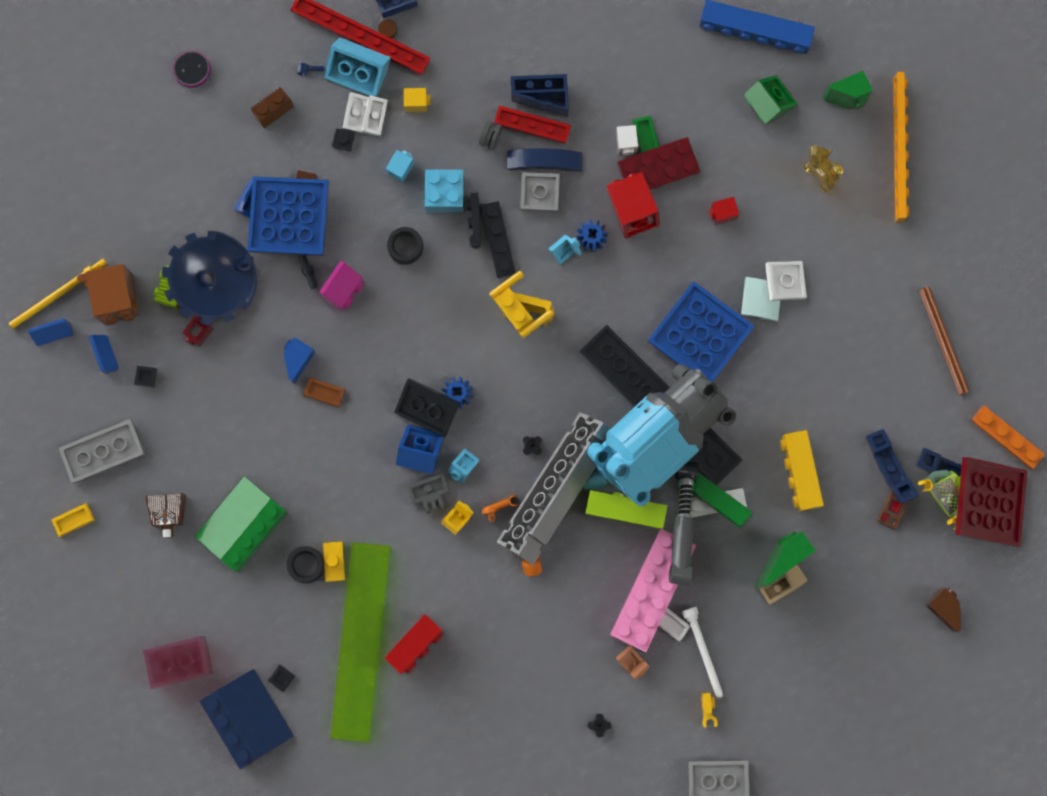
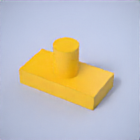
M343 542L323 543L325 582L346 581Z

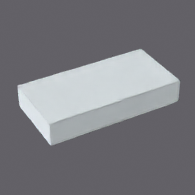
M668 608L659 624L661 629L678 642L682 640L691 627Z

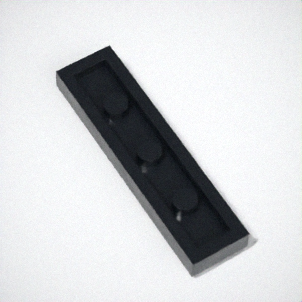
M499 201L480 205L497 279L516 274Z

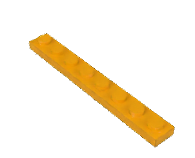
M897 72L893 78L895 222L903 223L909 216V205H906V198L909 197V187H906V180L909 178V169H906L909 152L906 151L908 132H905V126L908 124V114H905V108L908 105V97L905 96L908 79L905 78V72Z

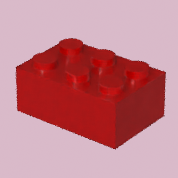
M424 614L384 659L400 674H410L417 666L415 662L418 658L423 659L430 652L429 646L432 643L437 644L444 637L441 634L444 630L427 614Z

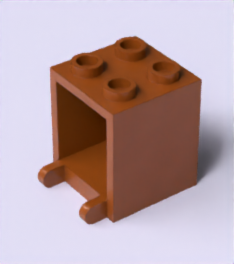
M123 264L88 271L77 276V280L81 283L84 282V286L88 288L93 317L101 323L113 325L118 320L131 321L136 316H140L132 272Z

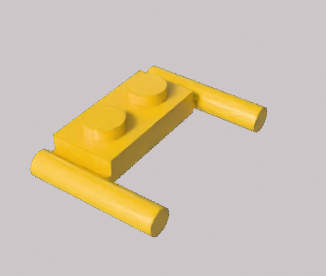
M518 271L492 290L489 295L524 339L551 319L554 314L549 310L535 321L510 289L512 285L524 277L523 273Z

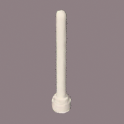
M697 607L683 610V617L687 619V622H690L715 696L721 699L723 692L697 621V614H699Z

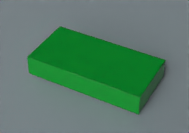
M651 115L633 119V125H636L640 153L659 147Z

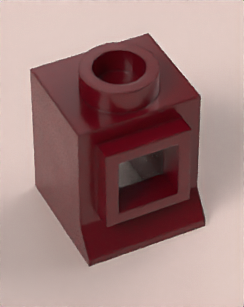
M194 316L182 334L186 336L184 340L192 346L195 343L201 346L214 328L211 325L201 324V318Z

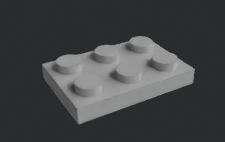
M748 760L688 761L689 796H749Z

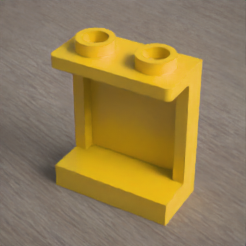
M513 292L527 311L543 315L551 310L554 314L555 308H552L551 301ZM553 317L545 322L543 326L547 327L548 322L552 323Z

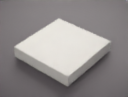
M802 261L765 263L770 301L804 300L807 298Z

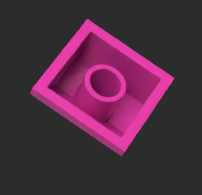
M340 261L320 290V294L325 301L343 312L345 308L348 309L352 305L353 296L362 290L364 280L362 276L346 263Z

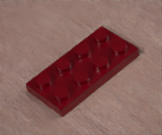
M688 137L617 161L622 179L627 178L632 173L638 174L642 172L649 190L701 172Z

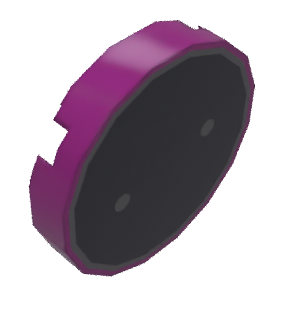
M194 50L180 54L175 59L173 65V74L177 81L188 88H196L203 85L211 73L210 63L206 56Z

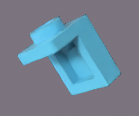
M566 234L549 248V251L559 264H562L573 253L579 256L583 254L579 249L580 243L574 237L571 239Z

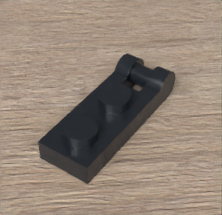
M470 193L471 199H467L468 211L471 210L472 217L468 218L469 229L473 230V234L470 236L469 241L473 249H478L481 246L478 193Z

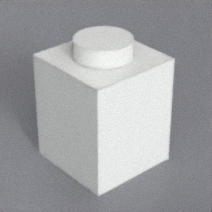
M636 125L617 127L618 154L625 156L633 155L638 150Z

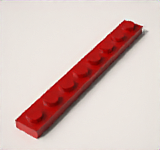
M295 0L290 9L292 13L349 41L391 57V61L421 76L431 60L430 57L313 0Z

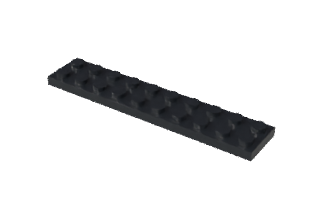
M608 325L580 350V353L634 407L649 393H664L670 388ZM710 428L703 434L702 449L689 462L698 463V471L717 486L743 459Z

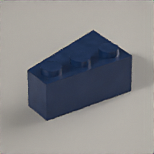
M567 74L511 76L512 102L568 117Z

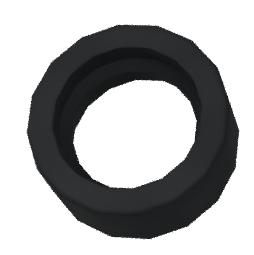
M397 228L392 231L387 241V248L391 258L399 264H412L422 255L423 241L419 233L413 228ZM408 235L414 238L416 250L413 254L404 257L396 253L394 244L398 237Z
M300 546L294 549L288 556L287 571L295 581L312 583L323 574L324 558L315 548ZM304 553L313 555L317 561L316 571L309 576L299 575L294 566L296 558Z

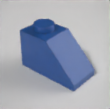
M294 337L292 341L289 340L284 346V357L288 377L295 384L316 352L313 348Z

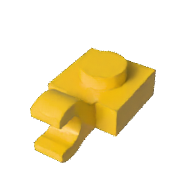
M701 693L702 725L704 728L707 727V720L712 719L714 727H717L718 721L712 715V709H715V698L711 697V693Z

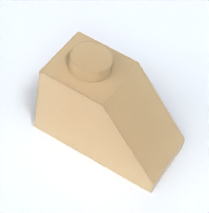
M796 565L768 586L759 589L770 605L796 590L808 580L799 566Z

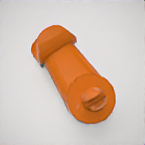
M511 495L505 500L484 507L482 515L487 514L489 522L492 523L491 517L493 522H495L496 512L508 506H519V504H512L510 502L512 498H517V495Z

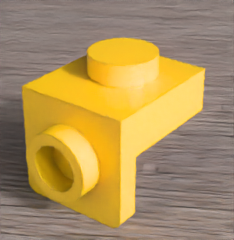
M459 500L442 520L441 524L456 535L470 520L474 512L467 504Z

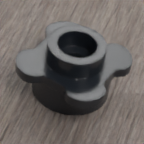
M526 436L523 438L525 443L523 453L525 455L541 454V437Z
M598 713L596 718L588 723V728L593 730L597 737H603L604 732L611 728V722L606 721L603 718V714Z

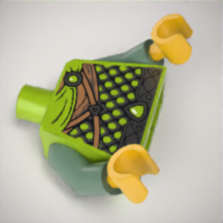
M933 471L925 480L919 481L918 485L924 484L925 488L922 492L928 491L943 512L949 517L952 516L947 521V524L950 525L954 522L955 527L953 530H955L960 477L953 471Z

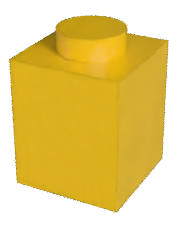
M404 88L405 112H427V106H431V95L427 94L426 88Z

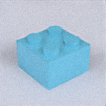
M425 170L426 212H464L463 170Z

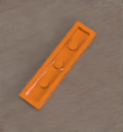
M985 405L981 407L971 420L1031 470L1036 467L1045 455Z

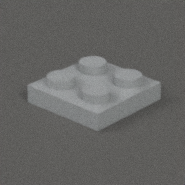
M522 172L520 211L558 212L560 174Z

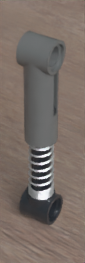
M687 462L675 473L676 480L679 481L678 488L680 490H678L679 500L677 501L679 510H677V515L674 518L672 559L669 569V583L690 585L692 578L693 519L690 514L692 511L690 507L692 506L691 501L693 500L691 496L693 494H691V491H693L692 488L697 480L699 469L698 463Z

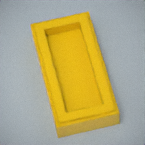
M88 503L51 519L60 538L96 521Z

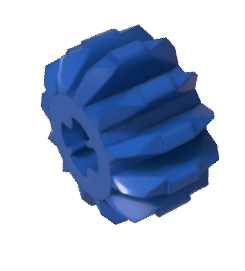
M590 219L588 225L583 222L581 224L582 228L577 229L580 235L576 236V240L581 241L580 247L586 245L585 251L592 247L593 252H596V246L599 249H603L602 243L605 244L608 241L605 238L608 236V232L604 231L606 226L601 225L599 227L598 220L595 224H592ZM589 233H592V235H593V233H595V234H596L595 239H593V237H591V239H590V238H589Z
M452 377V384L445 381V385L448 388L444 387L441 391L446 393L444 395L459 401V406L463 409V402L469 405L470 401L467 398H473V394L468 393L473 390V387H467L469 385L468 380L462 384V377L458 378V382ZM461 389V396L456 395L454 397V390L459 391Z

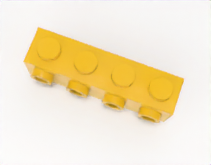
M807 430L784 434L782 440H780V447L782 451H785L786 455L784 465L785 469L789 470L790 473L788 484L790 489L794 491V496L792 497L794 508H797L798 512L823 507L824 504Z

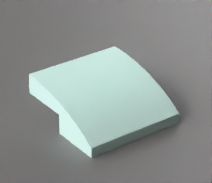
M745 277L741 316L757 317L760 320L778 322L780 300L770 301L767 280Z

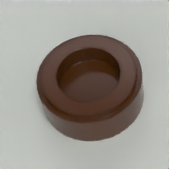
M390 19L380 22L378 26L379 33L389 38L395 37L397 34L396 23Z

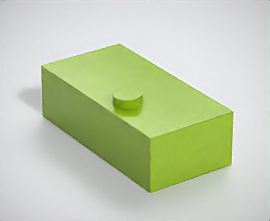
M590 490L585 514L663 529L668 505L648 502L644 506H638L631 499L624 497L623 493L613 492L612 495Z

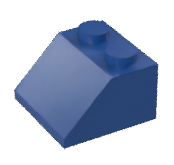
M407 425L398 447L396 465L433 474L444 437L427 429Z

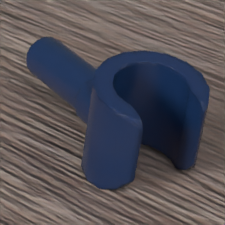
M300 63L297 74L307 76L308 71H324V66H309L306 63Z

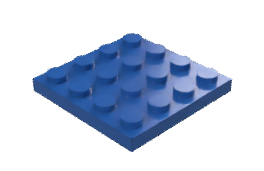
M253 176L247 251L254 253L324 256L329 181Z
M693 281L647 342L675 363L685 364L694 370L696 368L699 369L713 382L754 328V325Z

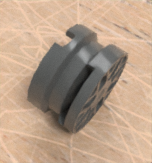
M487 121L479 139V146H487L489 150L493 151L500 138L502 126H495L493 122Z

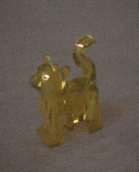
M813 145L809 149L810 159L803 168L808 173H815L823 183L820 188L827 194L835 187V182L840 179L841 174H843V168L838 163H833L828 159V156L833 151L832 148L826 150L824 147Z

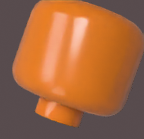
M539 557L534 565L525 560L522 561L523 571L526 576H537L543 570Z

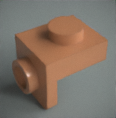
M631 645L616 657L617 661L635 680L644 676L650 668Z

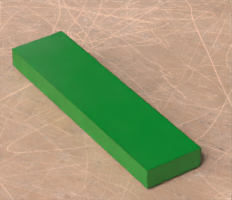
M698 472L696 482H694L691 493L734 525L741 528L752 516L753 512Z

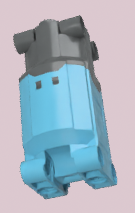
M685 364L675 366L672 375L677 381L664 393H649L606 433L605 442L602 444L592 443L588 447L587 455L595 464L597 470L610 484L618 490H622L638 506L646 505L650 500L649 491L659 489L702 449L703 434L717 421L729 426L736 420V412L728 407L726 396L718 389L715 383L710 381L697 368L694 370Z

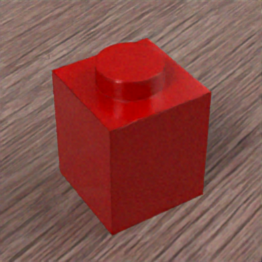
M734 197L713 202L708 210L710 219L715 221V225L735 220L739 216Z

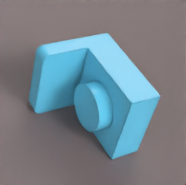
M464 449L452 462L448 473L454 480L463 483L480 460Z

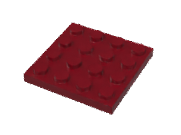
M962 457L955 535L1021 547L1027 470L975 458Z

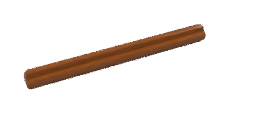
M930 287L922 288L920 295L958 394H966L969 392V388Z

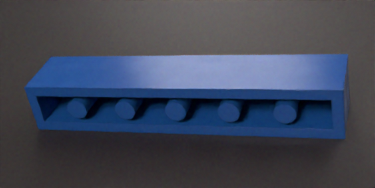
M706 0L699 27L709 32L714 30L721 32L725 36L734 35L738 36L741 40H754L761 45L769 44L777 49L793 50L797 54L808 53L815 26L711 0Z

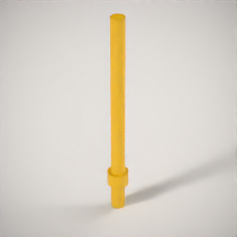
M103 258L93 266L89 265L83 269L84 272L81 274L101 269L108 264ZM75 277L9 322V325L12 329L16 328L81 282Z

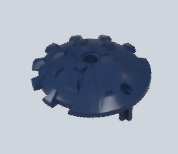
M208 231V237L199 238L196 237L195 232L185 236L187 243L180 248L174 245L168 252V255L172 256L169 267L163 266L162 278H168L169 290L165 291L168 301L175 299L182 308L179 311L180 315L187 319L190 314L199 317L203 325H212V319L222 317L225 323L235 319L233 312L240 306L246 310L255 295L257 274L253 262L254 257L250 256L240 242L222 232ZM204 275H209L212 278V282L207 283L204 280Z

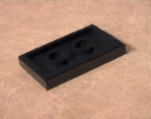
M408 378L394 413L446 437L460 402Z

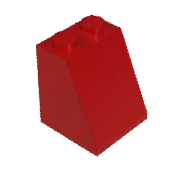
M642 172L638 174L632 173L623 180H614L607 185V192L625 239L660 226L659 211Z

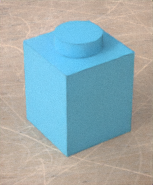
M396 150L386 167L387 174L404 183L414 165L412 155L406 151L400 152Z

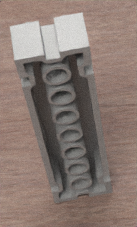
M581 412L572 423L574 428L571 432L567 431L509 521L511 526L508 531L504 529L497 540L498 544L534 565L541 554L539 549L543 544L546 545L596 468L587 455L588 447L592 443L602 444L605 442L606 433L611 429L605 423L592 419Z

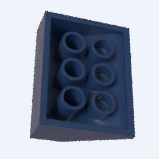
M254 669L199 701L239 769L245 768L294 737Z

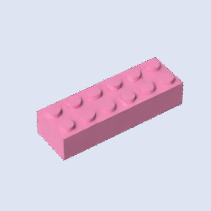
M663 529L659 530L610 633V636L643 652H647L678 584L669 583L673 534ZM692 543L691 556H692V554H693V552H694V549H695V547H696V545L693 544V543Z

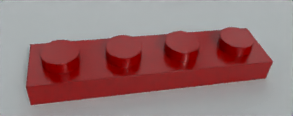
M500 105L494 121V125H501L503 128L566 144L571 129L570 124Z

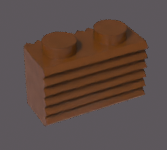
M278 87V89H275V92L272 91V94L263 98V101L260 100V103L251 107V111L262 127L266 128L292 109L294 105L284 90Z

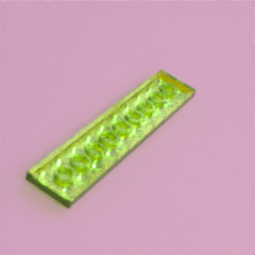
M351 542L330 739L370 742L391 548L389 545Z

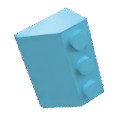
M339 37L331 45L324 78L368 96L377 97L387 74L391 57Z

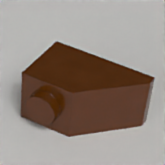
M940 588L925 606L951 631L959 632L961 630L960 601L956 598L957 594L950 588Z

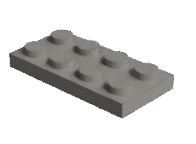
M132 419L59 448L72 484L145 455Z

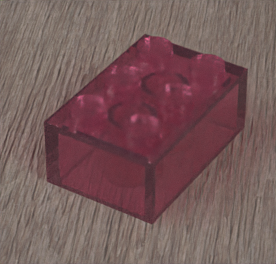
M205 636L143 650L151 689L213 675Z

